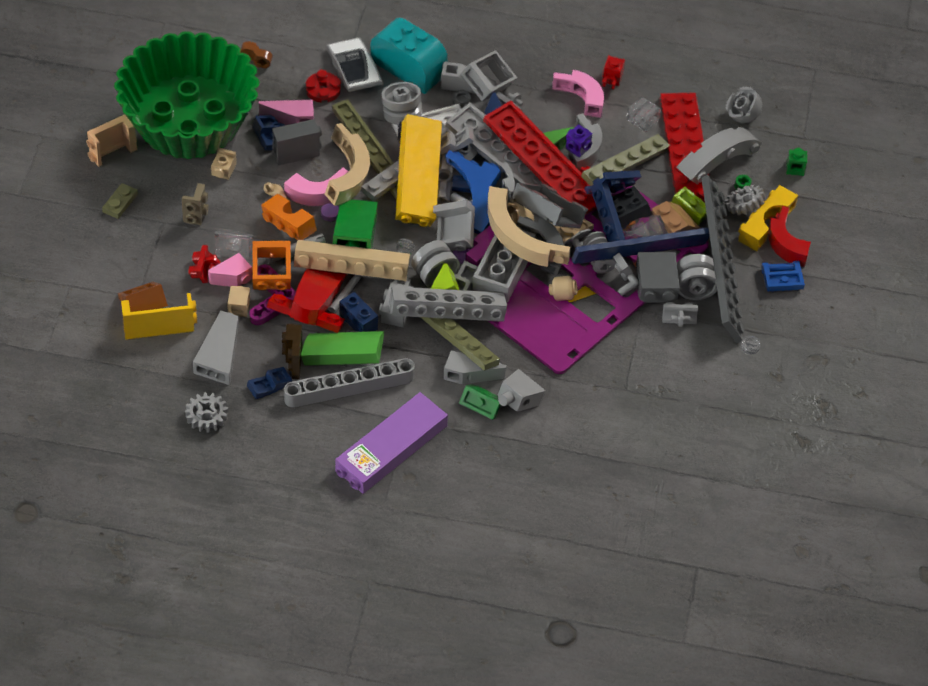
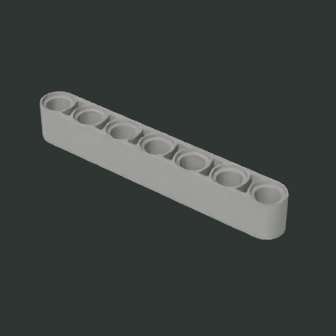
M403 358L289 382L284 387V402L288 407H299L408 384L414 379L415 364L411 359Z

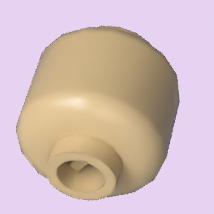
M571 276L554 277L552 284H549L550 295H553L556 301L572 300L574 295L577 294L576 280H573Z

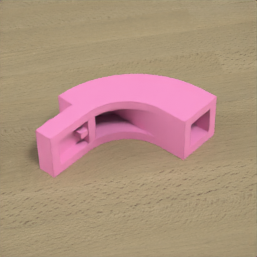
M576 70L572 71V75L554 73L552 90L572 92L579 95L585 102V116L602 117L604 93L594 78Z
M342 168L331 178L323 182H312L296 173L284 183V192L292 201L306 206H322L331 203L325 196L329 180L348 173V170Z

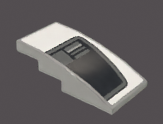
M360 37L326 45L327 51L332 57L333 65L338 71V77L348 92L382 85V79L377 67Z

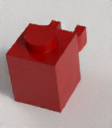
M613 56L607 57L603 71L602 87H605L606 84H612L611 89L615 90V87L620 85L624 73L625 59Z

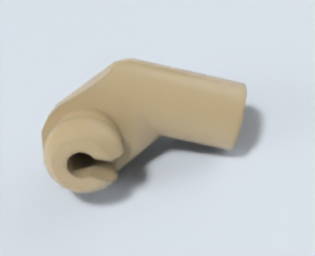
M270 182L264 185L263 188L266 194L271 196L280 194L288 199L280 185Z

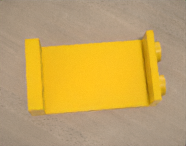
M187 293L188 306L130 312L129 300L121 301L125 339L193 332L194 324L197 323L196 301L191 299V293Z

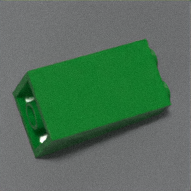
M349 200L340 204L333 234V244L372 249L378 202Z

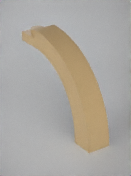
M342 123L336 124L331 139L345 154L350 165V171L328 182L325 196L334 206L351 200L360 192L370 166L369 152L365 143L358 134H351Z
M490 186L488 192V218L498 240L512 253L528 262L548 267L549 261L568 265L570 247L537 240L520 230L512 221L507 210L508 189Z

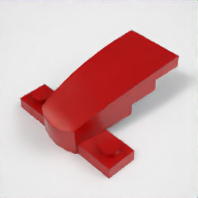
M307 268L298 285L294 300L288 299L282 294H273L268 301L267 308L289 315L291 318L302 323L316 325L339 333L345 319L337 314H330L325 311L332 305L333 298L339 292L341 284L347 277V273Z

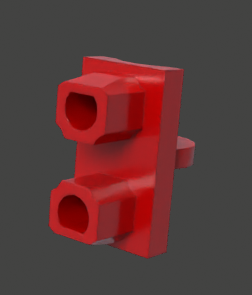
M202 245L201 251L193 252L192 260L197 266H190L188 273L192 279L200 278L202 283H208V270L220 264L221 261L217 258V255L211 254L208 251V245Z

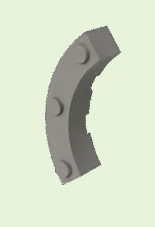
M738 127L736 130L728 128L702 142V147L695 153L690 152L676 168L698 185L702 182L701 177L707 176L709 172L727 159L737 155L745 154L752 156V154H755L762 142L745 128Z

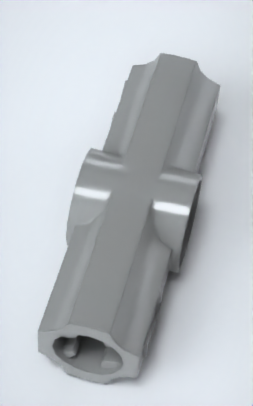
M442 155L439 162L437 205L450 203L453 167L446 163V155Z

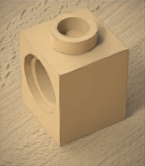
M231 286L227 303L228 312L236 316L247 317L250 303V288Z

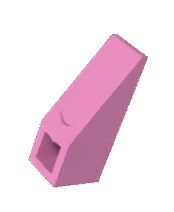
M313 100L259 101V116L272 115L279 123L285 125L314 119Z

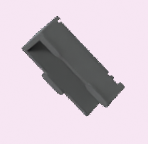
M517 183L511 198L512 201L517 202L545 220H549L554 226L581 228L586 211H588L577 202L571 203L556 194L557 191L546 184Z

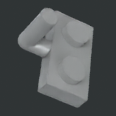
M618 253L613 256L617 262L614 266L625 282L629 280V283L618 289L620 295L623 296L638 286L639 281L623 257Z

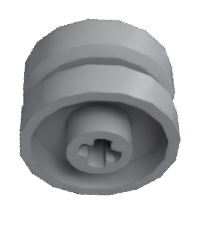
M397 82L388 85L382 91L384 118L388 122L399 125V122L403 121L407 114L422 116L421 91L417 85L409 82Z
M436 240L425 244L415 253L411 266L425 285L431 288L444 263L448 264L454 274H457L460 262L451 253V250L444 241Z
M692 254L683 257L677 262L680 296L690 300H702L716 293L717 284L713 258L703 254Z

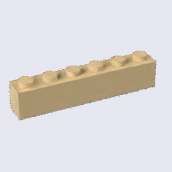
M298 240L295 249L294 267L406 281L410 254Z

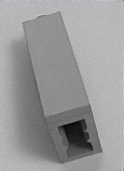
M220 311L193 360L194 374L230 385L239 330L238 316L230 312Z

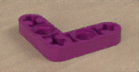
M263 264L258 266V275H261V273H263L262 275L267 273L268 275H279L269 265ZM292 287L285 290L266 289L272 295H286V298L294 300L296 294ZM272 296L250 310V322L253 325H262L280 314L278 311L267 308L268 301Z

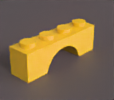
M781 185L776 190H772L764 204L759 205L760 208L756 212L751 213L746 224L743 223L740 226L738 241L758 251L766 242L769 228L766 226L765 221L776 217L777 212L781 213L782 206L789 207V215L796 207L798 195Z

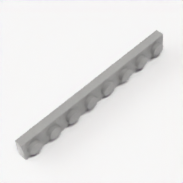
M447 127L443 128L441 136L450 130ZM399 160L361 186V192L375 201L398 185Z

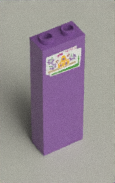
M419 392L335 459L336 473L341 478L344 477L355 490L358 489L364 494L446 428L448 414Z

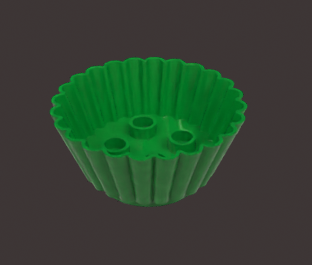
M185 31L179 35L168 33L162 36L161 39L152 38L147 41L146 46L136 47L133 50V55L124 58V67L117 70L116 75L119 80L115 82L114 88L118 93L116 100L122 107L123 113L153 149L160 150L164 155H172L174 158L193 159L197 157L203 158L208 154H215L219 148H225L229 141L234 139L258 97L256 90L260 81L255 77L257 68L249 64L250 56L240 53L238 45L227 44L226 39L223 37L212 38L208 33L201 32L195 35L192 32Z

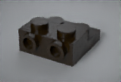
M287 324L286 332H282V355H285L288 371H292V379H300L302 325Z

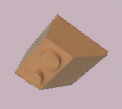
M665 201L651 209L650 223L659 234L701 229L678 204Z

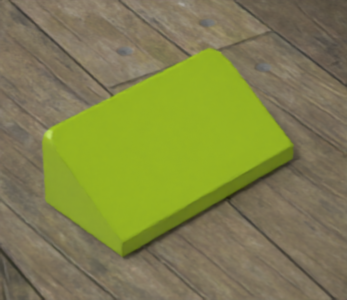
M684 187L673 196L671 202L680 205L697 225L707 217L705 203L688 188Z

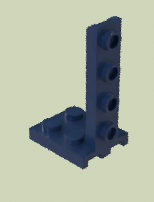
M640 170L604 172L602 179L596 178L592 181L593 186L585 187L586 194H593L607 242L625 240L611 193L616 195L623 192L626 188L635 185V182L641 178Z

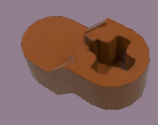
M246 41L242 44L240 53L249 55L250 60L257 67L268 68L273 58L271 52L260 49L255 42Z

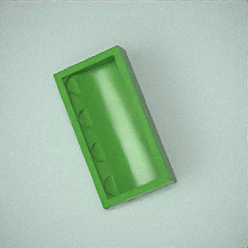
M384 331L309 333L302 348L301 357L304 365L379 363Z

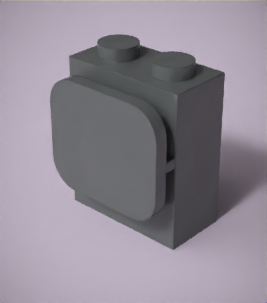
M638 252L636 269L639 281L637 286L639 299L643 302H671L677 300L680 287L675 252Z

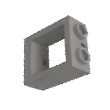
M496 50L470 63L461 72L463 78L481 101L491 97L493 92H501L508 88L517 79L516 75ZM487 65L501 84L493 87L480 68Z

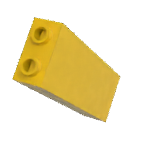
M407 114L402 121L395 220L403 223L419 224L422 227L431 226L436 220L433 206L437 205L442 121Z

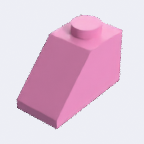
M238 253L208 270L209 283L211 285L229 287L241 286L253 279L252 266Z

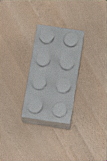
M522 230L527 235L533 238L536 237V234ZM494 235L473 276V291L504 293L505 300L508 302L528 261L508 250Z

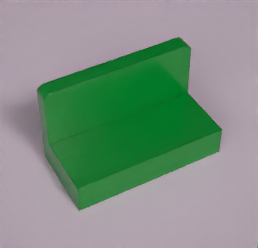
M475 384L466 385L459 404L492 420L496 418L501 406L497 395Z

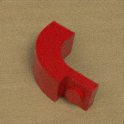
M782 206L781 213L777 212L776 218H771L768 232L769 243L774 252L783 260L789 263L799 261L800 266L805 267L811 242L795 238L787 231L786 221L789 207Z

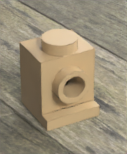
M219 148L211 165V172L213 176L229 180L236 166V152Z

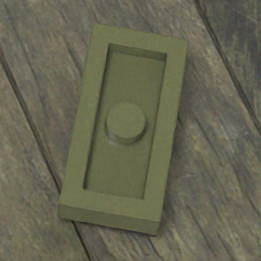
M121 183L102 207L103 213L119 219L138 195V190Z

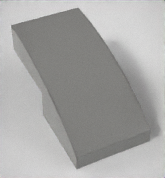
M468 125L456 134L448 131L441 136L440 154L448 153L449 150L452 152L459 150L474 142L473 129Z

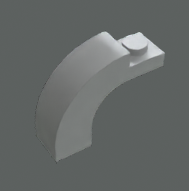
M583 113L577 115L576 126L579 124L593 133L592 146L580 158L568 151V159L579 171L581 167H591L597 161L602 144V131L599 124L592 125L591 121Z

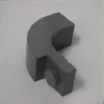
M519 216L516 223L519 229L536 234L535 239L564 246L560 233L549 221L539 217L538 221L534 222L528 217ZM549 261L548 267L540 265L539 269L557 276L562 264Z

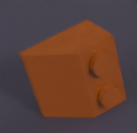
M150 282L117 293L120 301L129 300L130 312L162 309L168 306L162 285L156 282Z

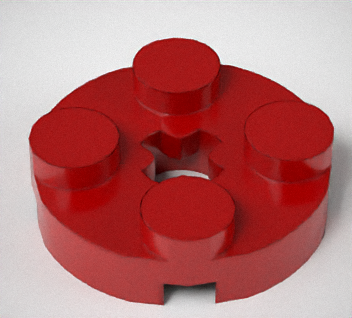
M319 70L306 80L307 96L315 102L322 103V100L332 102L340 95L341 80L326 70Z

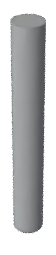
M354 274L329 307L332 313L337 311L339 301L349 295L363 275Z

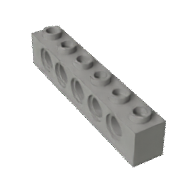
M391 287L389 298L391 316L504 321L507 309L504 293Z

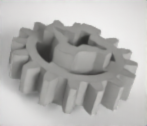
M746 185L743 189L737 188L738 191H732V195H728V199L725 202L729 212L731 211L732 214L737 212V215L747 214L748 211L754 212V209H759V205L764 204L766 197L763 188L760 189L759 186L754 188V185Z
M204 392L202 397L197 394L196 400L191 398L190 404H186L185 416L187 423H192L193 429L199 427V432L203 428L207 432L210 431V428L216 431L217 425L223 427V421H227L228 407H226V401H222L221 396L215 398L214 393L207 396V393Z

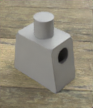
M518 369L503 381L498 393V402L502 406L509 405L512 409L519 412L539 406L546 390Z

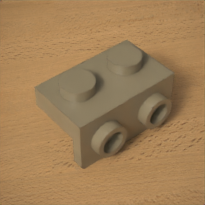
M197 184L194 197H182L183 222L202 225L204 215H207L209 211V205L206 204L208 192H205V184Z

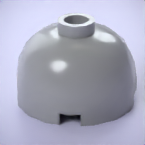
M741 87L738 89L739 92L733 93L729 97L726 111L733 120L739 123H750L760 115L763 107L762 100L753 88Z

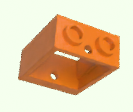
M253 241V289H291L290 241ZM258 258H286V275H258Z

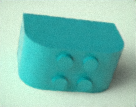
M394 19L372 38L370 42V55L374 63L400 80L417 85L421 93L426 94L441 80L443 64L448 62L445 47L437 38L406 19Z

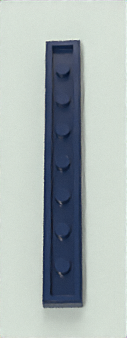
M709 228L576 247L571 260L573 264L612 259L618 253L622 257L638 255V252H659L705 245L710 236Z

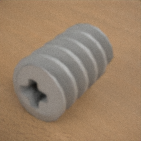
M592 232L584 239L583 246L606 243L607 240L604 237V233ZM612 258L592 261L591 264L595 272L607 273L615 269L614 264H616V261Z

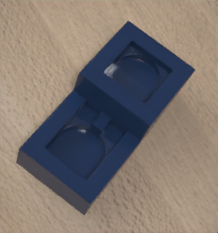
M283 366L266 371V375L263 377L248 380L247 387L254 398L259 399L281 390L287 383L292 382V379Z

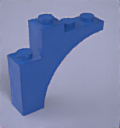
M449 150L446 154V163L454 167L463 176L470 188L472 205L475 207L474 233L480 234L490 226L488 218L489 187H495L499 181L501 170L496 164H489L485 161L480 167L477 162L465 159L461 153Z

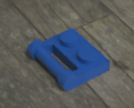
M799 261L783 264H761V271L767 291L804 289L805 283Z

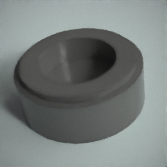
M457 91L453 95L454 105L459 104L463 108L469 102L471 103V95L466 91Z

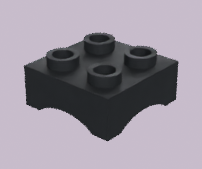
M635 186L612 196L622 230L632 221L652 215L649 203Z

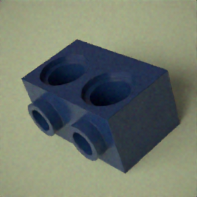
M355 292L339 301V315L356 332L378 330V315Z

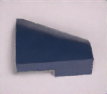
M272 115L255 116L252 125L265 151L273 150L272 128L285 126L279 123Z

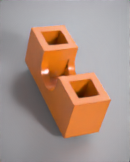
M276 194L261 204L264 220L272 223L291 238L304 240L317 231L314 216L303 209L292 214L290 201L280 194Z

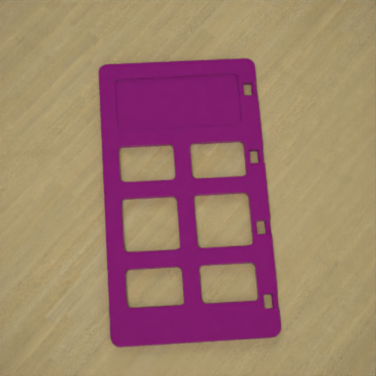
M641 193V195L649 203L650 209L658 205L653 200L648 198L646 195ZM596 208L585 215L584 219L594 224L592 232L604 233L601 221L591 215L597 210ZM651 216L636 219L638 223L624 234L625 240L640 238L648 231H652L656 235L660 234L650 223ZM708 240L705 245L677 249L680 253L676 256V262L682 259L688 252L703 254L708 249ZM637 255L626 256L634 263L637 260ZM569 257L568 265L562 264L561 268L571 274L573 280H576L577 291L586 286L615 307L600 322L593 321L567 300L556 301L554 296L550 295L549 287L526 270L532 264L531 262L527 263L509 301L506 302L507 309L504 321H488L556 374H563L569 370L575 362L584 357L614 331L619 324L623 323L646 303L639 299L638 290L627 298L621 296L596 277L599 273L594 271L591 262L587 266H581L580 264H573L571 257ZM614 317L617 321L611 325L608 321ZM575 351L578 354L573 359L570 358L569 355Z

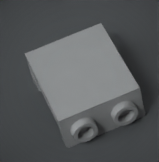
M468 200L434 205L433 213L438 216L437 240L444 241L451 251H464L468 248H473L475 207Z

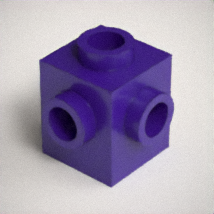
M578 124L567 132L565 149L580 158L591 148L593 133Z

